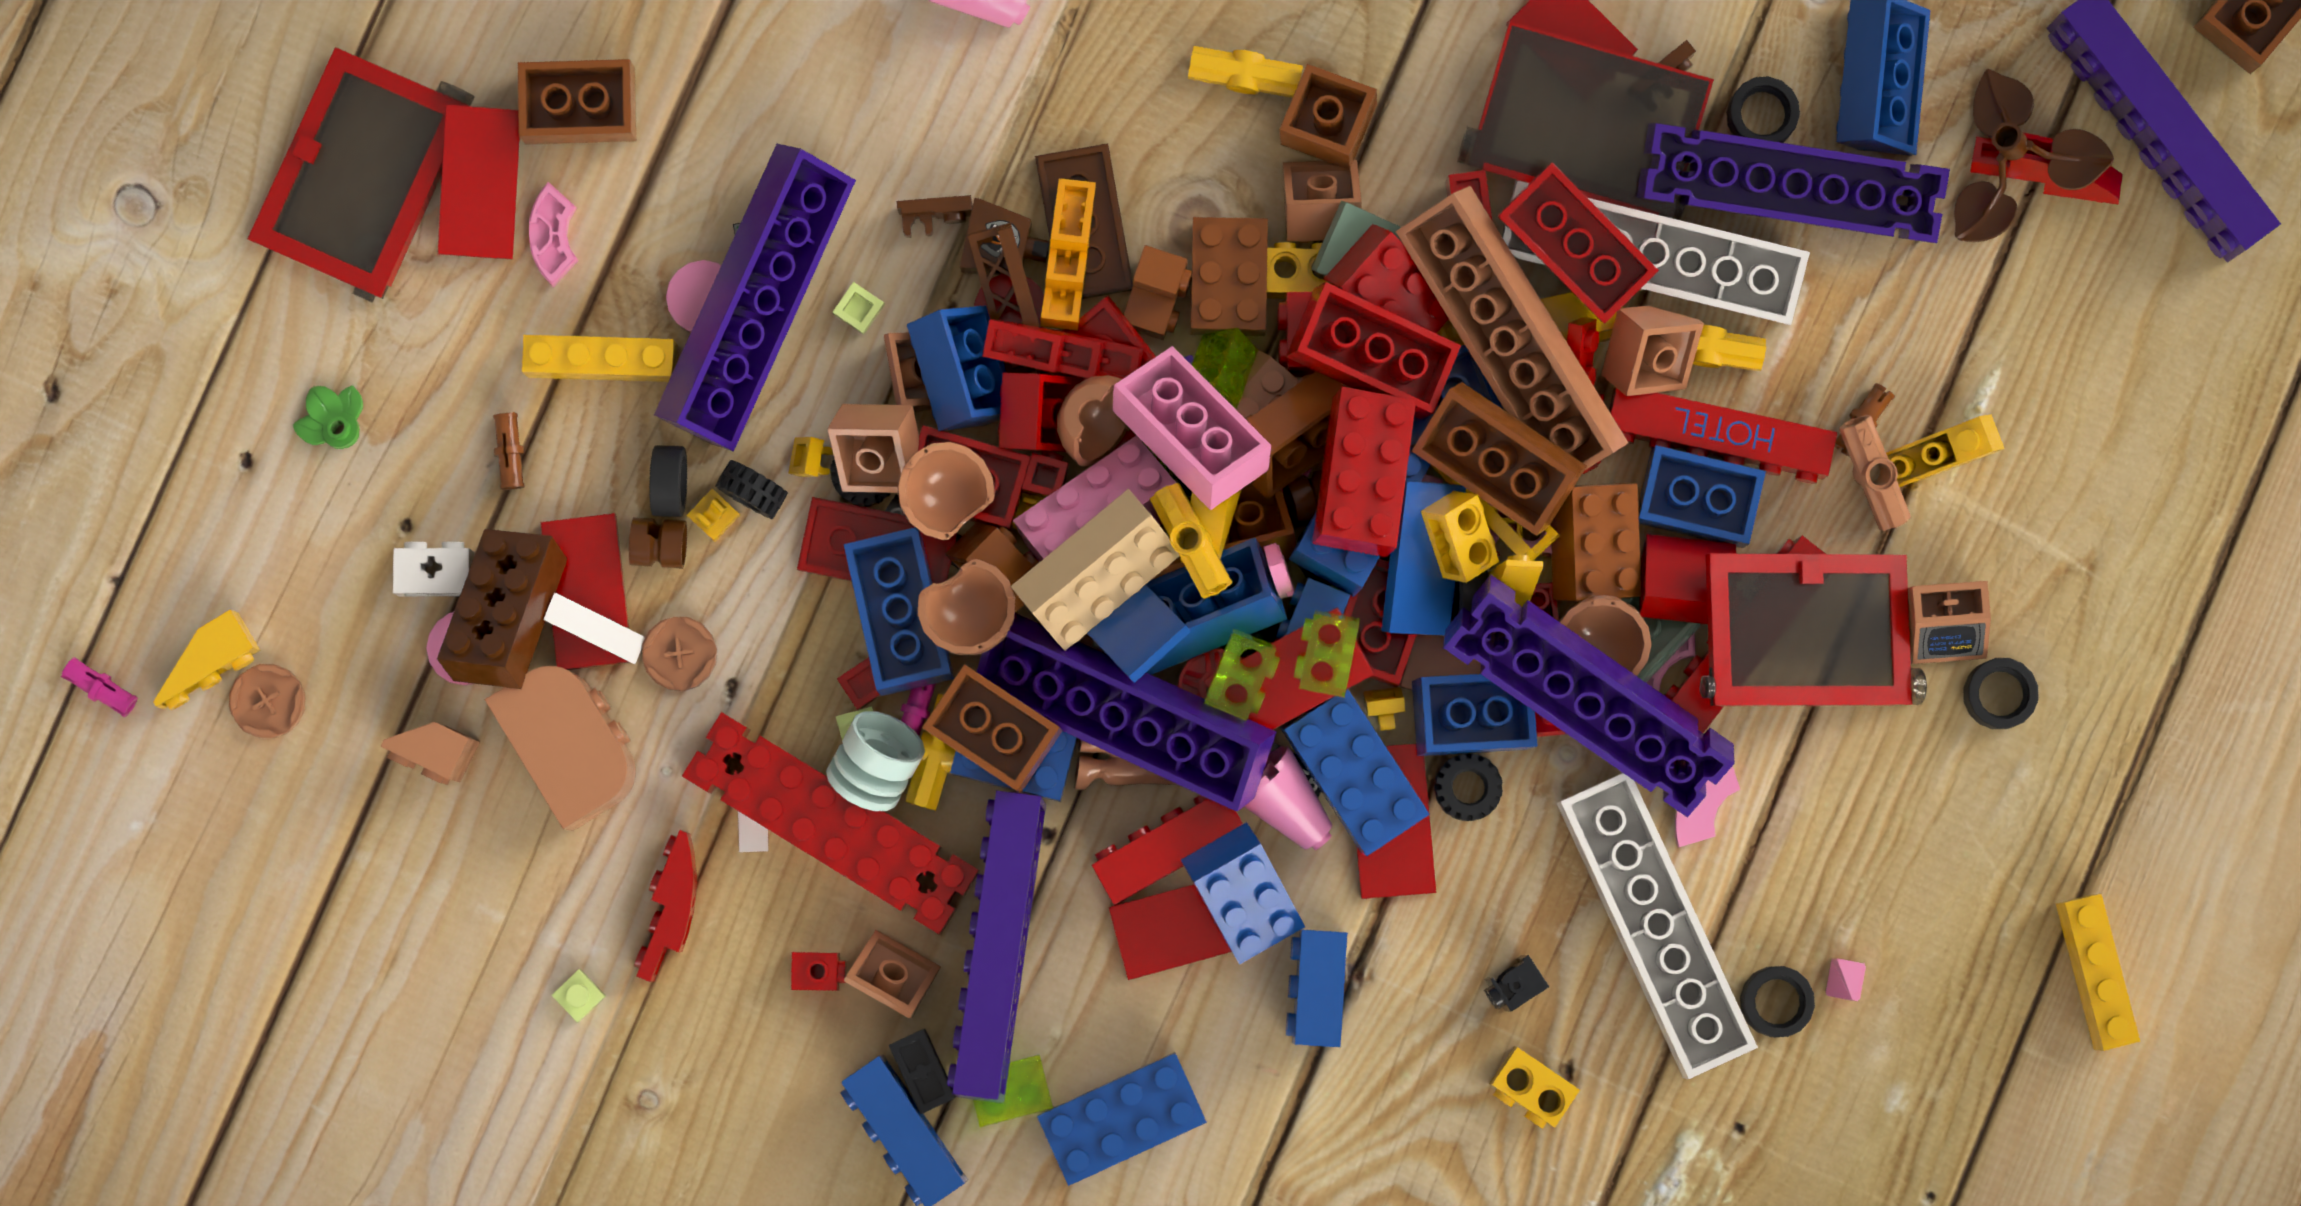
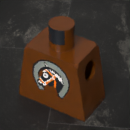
M974 198L967 234L1011 222L1022 265H1024L1025 259L1046 263L1050 241L1030 237L1031 219L985 200ZM966 235L960 270L962 273L978 274L969 239ZM999 235L977 241L980 254L995 262L1002 250ZM1003 257L999 265L1008 270L1005 257ZM983 262L985 272L988 274L992 267ZM996 270L994 273V275L1003 274L998 270Z

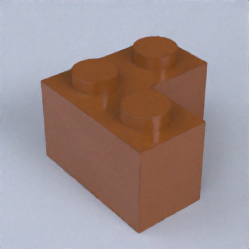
M1144 245L1133 278V287L1123 314L1137 332L1163 341L1166 332L1174 333L1180 312L1175 311L1174 308L1178 296L1186 297L1192 279V271L1187 270L1188 259Z
M975 523L945 553L959 570L961 566L973 559H979L996 566L1010 581L1011 585L1039 563L1030 554L1026 553L1024 556L1014 546L1018 541L1006 528L1001 526L998 529L996 526ZM1013 590L1016 613L1024 605V602Z

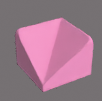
M1832 958L1826 995L1850 1001L1860 1000L1866 969L1865 964Z

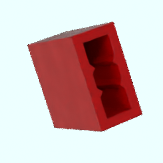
M1647 534L1641 553L1640 566L1641 597L1639 600V614L1641 617L1708 624L1705 554H1736V544ZM1728 573L1730 621L1733 612L1739 613L1741 608L1742 591L1736 590V582H1740L1741 573Z

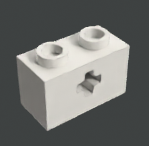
M404 542V548H394L393 594L399 597L460 596L475 552L469 548H464V542H442V548H427L426 542ZM433 560L442 566V571L435 572V578L426 572L427 567L433 566Z

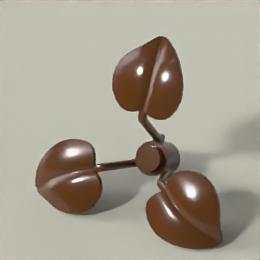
M1986 69L1976 89L1973 103V118L1981 133L1992 137V143L1999 151V155L1996 158L1999 162V187L1997 189L1990 182L1979 181L1964 188L1955 204V237L1965 242H1983L2001 235L2012 225L2017 214V203L2012 197L2003 194L2007 187V160H2018L2026 154L2027 150H2031L2041 157L2051 160L2048 166V174L2058 187L2067 190H2078L2092 184L2112 165L2114 156L2110 148L2096 135L2080 129H2069L2058 133L2052 142L2053 152H2047L2038 147L2033 141H2029L2018 127L2025 124L2032 114L2034 108L2032 93L2020 81L2001 75L1991 69Z

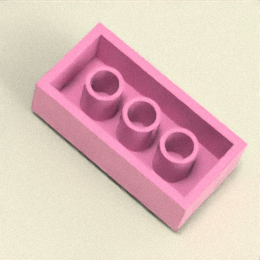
M1173 346L1114 385L1113 412L1210 510L1269 470L1271 444Z
M1136 435L1015 518L1013 522L1025 545L1040 562L1127 489L1135 495L1156 522L1162 525L1150 498L1158 490L1165 486L1173 485L1176 482Z

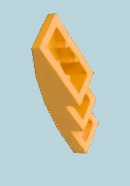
M1059 178L1040 326L1078 330L1096 182Z

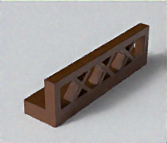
M1011 222L967 234L991 319L999 320L1007 305L1021 313V324L1040 327ZM999 235L1002 250L996 261L993 262L980 254L977 241ZM1003 257H1005L1008 270L999 265ZM983 262L992 267L988 275H986ZM996 270L1009 276L1012 281V286L1005 298L991 291L989 282ZM1014 292L1018 305L1009 301ZM993 298L1002 302L998 311H996ZM1003 361L1007 373H1030L1037 371V374H1043L1048 372L1022 365L1013 368L1011 363Z

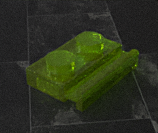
M1040 1055L1010 1062L1004 1104L973 1099L980 1128L1054 1108Z

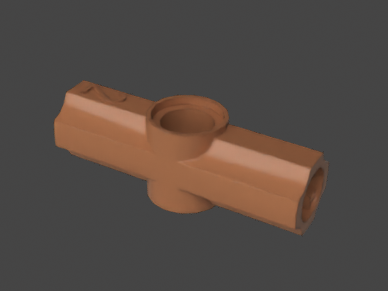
M1864 415L1845 422L1839 427V431L1853 463V477L1863 488L1879 530L1885 531L1907 523L1911 515L1897 482V468L1886 455L1872 417ZM1878 464L1880 466V475L1872 482L1870 470Z

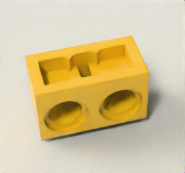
M1290 242L1275 243L1274 248H1267V298L1285 299L1287 292H1312L1314 288L1325 283L1323 279L1315 277L1311 269L1322 243L1312 244L1311 249L1296 248V244ZM1280 262H1289L1294 266L1295 274L1290 278H1281L1275 273L1274 267Z
M1452 491L1421 510L1442 578L1467 583L1499 563L1495 549V540L1490 534L1484 516V506L1477 494Z
M1515 1046L1489 1083L1496 1088L1493 1096L1511 1108L1516 1102L1528 1111L1524 1117L1541 1129L1546 1124L1555 1128L1580 1091V1089ZM1516 1068L1522 1069L1527 1077L1525 1086L1520 1090H1512L1507 1084L1508 1073ZM1545 1090L1554 1091L1558 1097L1557 1106L1549 1112L1543 1111L1538 1104V1098Z

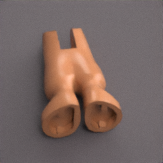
M1079 739V752L1108 754L1110 758L1099 760L1078 756L1074 784L1076 790H1086L1096 779H1102L1111 786L1136 784L1177 785Z

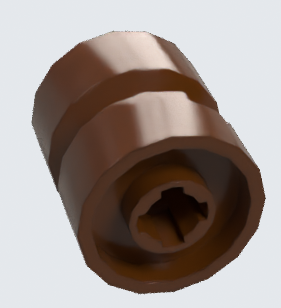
M1322 469L1313 471L1312 478L1310 479L1305 475H1301L1283 488L1286 507L1296 527L1308 524L1317 509Z
M633 517L629 535L630 565L652 567L655 562H659L662 568L683 569L687 552V521L665 519L659 525L653 518Z

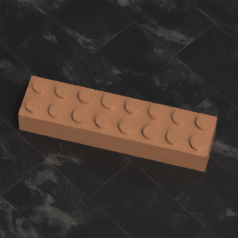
M1471 186L1451 194L1395 231L1506 412L1587 466L1586 469L1628 444L1622 431Z

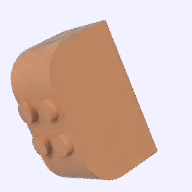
M543 666L526 674L522 689L504 687L484 699L563 829L569 831L578 829L620 803L631 791L636 777L635 761L626 746L631 739L620 722L611 721L606 712L611 710V706L603 693L596 688L592 689L580 676L561 667Z

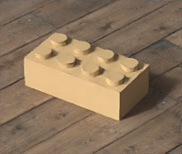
M1127 489L1011 585V588L1062 649L1066 651L1133 594L1137 593L1163 569H1166L1180 555L1173 549L1170 538L1135 495Z

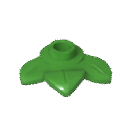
M353 385L345 388L339 395L327 387L313 386L306 397V410L309 415L293 424L295 432L301 439L311 445L327 443L335 449L353 446L359 438L360 428L357 419L363 410L362 396ZM344 424V430L340 434H335L336 429Z

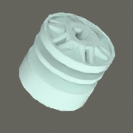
M864 711L854 717L844 736L843 744L839 745L826 770L829 783L835 791L847 801L872 811H888L897 805L901 794L908 784V779L913 776L923 758L925 748L923 741L917 733L904 722L888 714L877 711Z

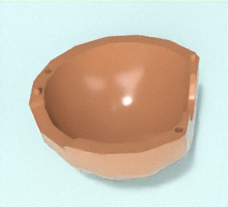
M1109 375L1090 377L1076 384L1064 397L1058 411L1057 432L1066 453L1080 466L1090 467L1109 455L1122 440L1126 431H1130V428L1113 412L1114 385L1122 380L1120 378Z
M952 442L930 444L917 451L903 467L897 485L899 505L908 522L924 535L940 540L951 538L967 521L991 504L995 497L993 477L984 460L970 448Z
M979 559L971 560L961 566L959 572L952 578L939 584L933 583L919 594L918 617L924 633L937 646L957 655H977L994 648L1006 637L1014 622L1015 595L1010 581L996 566Z
M1606 595L1588 597L1571 606L1559 621L1636 676H1638L1648 662L1652 646L1649 627L1635 607L1617 597Z

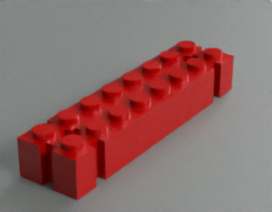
M721 712L705 737L712 741L713 744L706 755L700 751L695 753L682 777L711 794L715 787L723 790L724 794L720 799L722 802L896 909L903 911L907 904L915 908L918 912L913 919L941 935L957 910L949 905L956 892L963 896L967 894L980 870L954 854L947 862L938 856L942 848L941 846L886 812L864 809L847 801L835 791L829 783L827 776L762 736H759L755 743L750 741L746 737L751 730ZM736 755H741L740 763L744 765V769L741 772L735 770L734 775L729 774L730 766L727 764L730 757L736 759ZM928 872H932L935 874L933 881L937 884V888L933 892L927 889V894L920 891L922 884L918 879L922 874L927 877Z

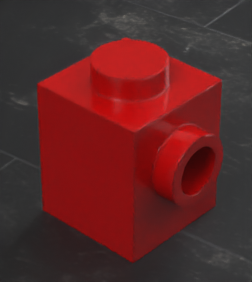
M1042 451L1041 455L1032 452L1022 486L1023 493L1046 498L1065 484L1069 471V463L1063 461L1064 456L1050 451Z
M792 952L791 990L839 991V983H846L844 982L847 972L846 960H840V953Z

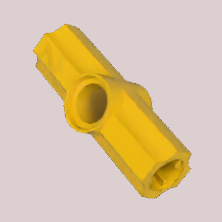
M1194 46L1188 79L1225 85L1228 90L1242 94L1255 95L1263 92L1293 98L1302 76L1303 65L1265 59L1264 55L1248 50L1226 52Z
M1703 325L1693 365L1707 368L1728 366L1760 372L1765 359L1766 339L1727 333V329Z
M1175 483L1155 492L1150 501L1170 537L1171 546L1180 555L1201 597L1205 599L1227 589L1233 582L1212 545L1210 534L1200 523L1181 485ZM1191 532H1197V544L1191 549H1185L1183 545L1185 537Z
M938 694L934 709L943 697L942 694ZM924 731L921 740L923 741L925 753L911 778L905 802L937 811L948 773L951 774L950 771L956 750L929 732Z

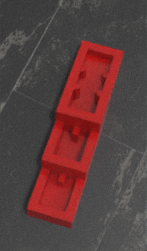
M990 319L983 357L1052 373L1062 372L1084 378L1109 375L1124 379L1140 368L1144 349L1057 330Z

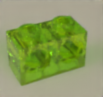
M1238 327L1202 335L1191 365L1237 409L1258 349Z
M1315 610L1313 619L1305 618L1301 640L1308 641L1306 656L1298 655L1294 678L1301 679L1299 689L1345 698L1360 622L1359 618ZM1327 624L1335 625L1340 630V639L1334 644L1324 643L1319 637V630L1322 626ZM1318 662L1328 663L1333 669V676L1327 681L1316 680L1311 672L1313 665Z
M1233 628L1204 698V704L1246 721L1250 712L1257 714L1265 697V693L1259 691L1264 678L1272 679L1280 660L1279 657L1274 656L1276 646ZM1247 649H1255L1261 654L1262 661L1258 666L1248 668L1241 663L1240 655ZM1233 684L1242 685L1247 690V697L1239 703L1229 701L1225 695L1229 686Z

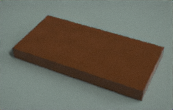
M1108 143L1035 156L1049 239H1051L1059 178L1096 182L1082 299L1131 291L1133 281Z

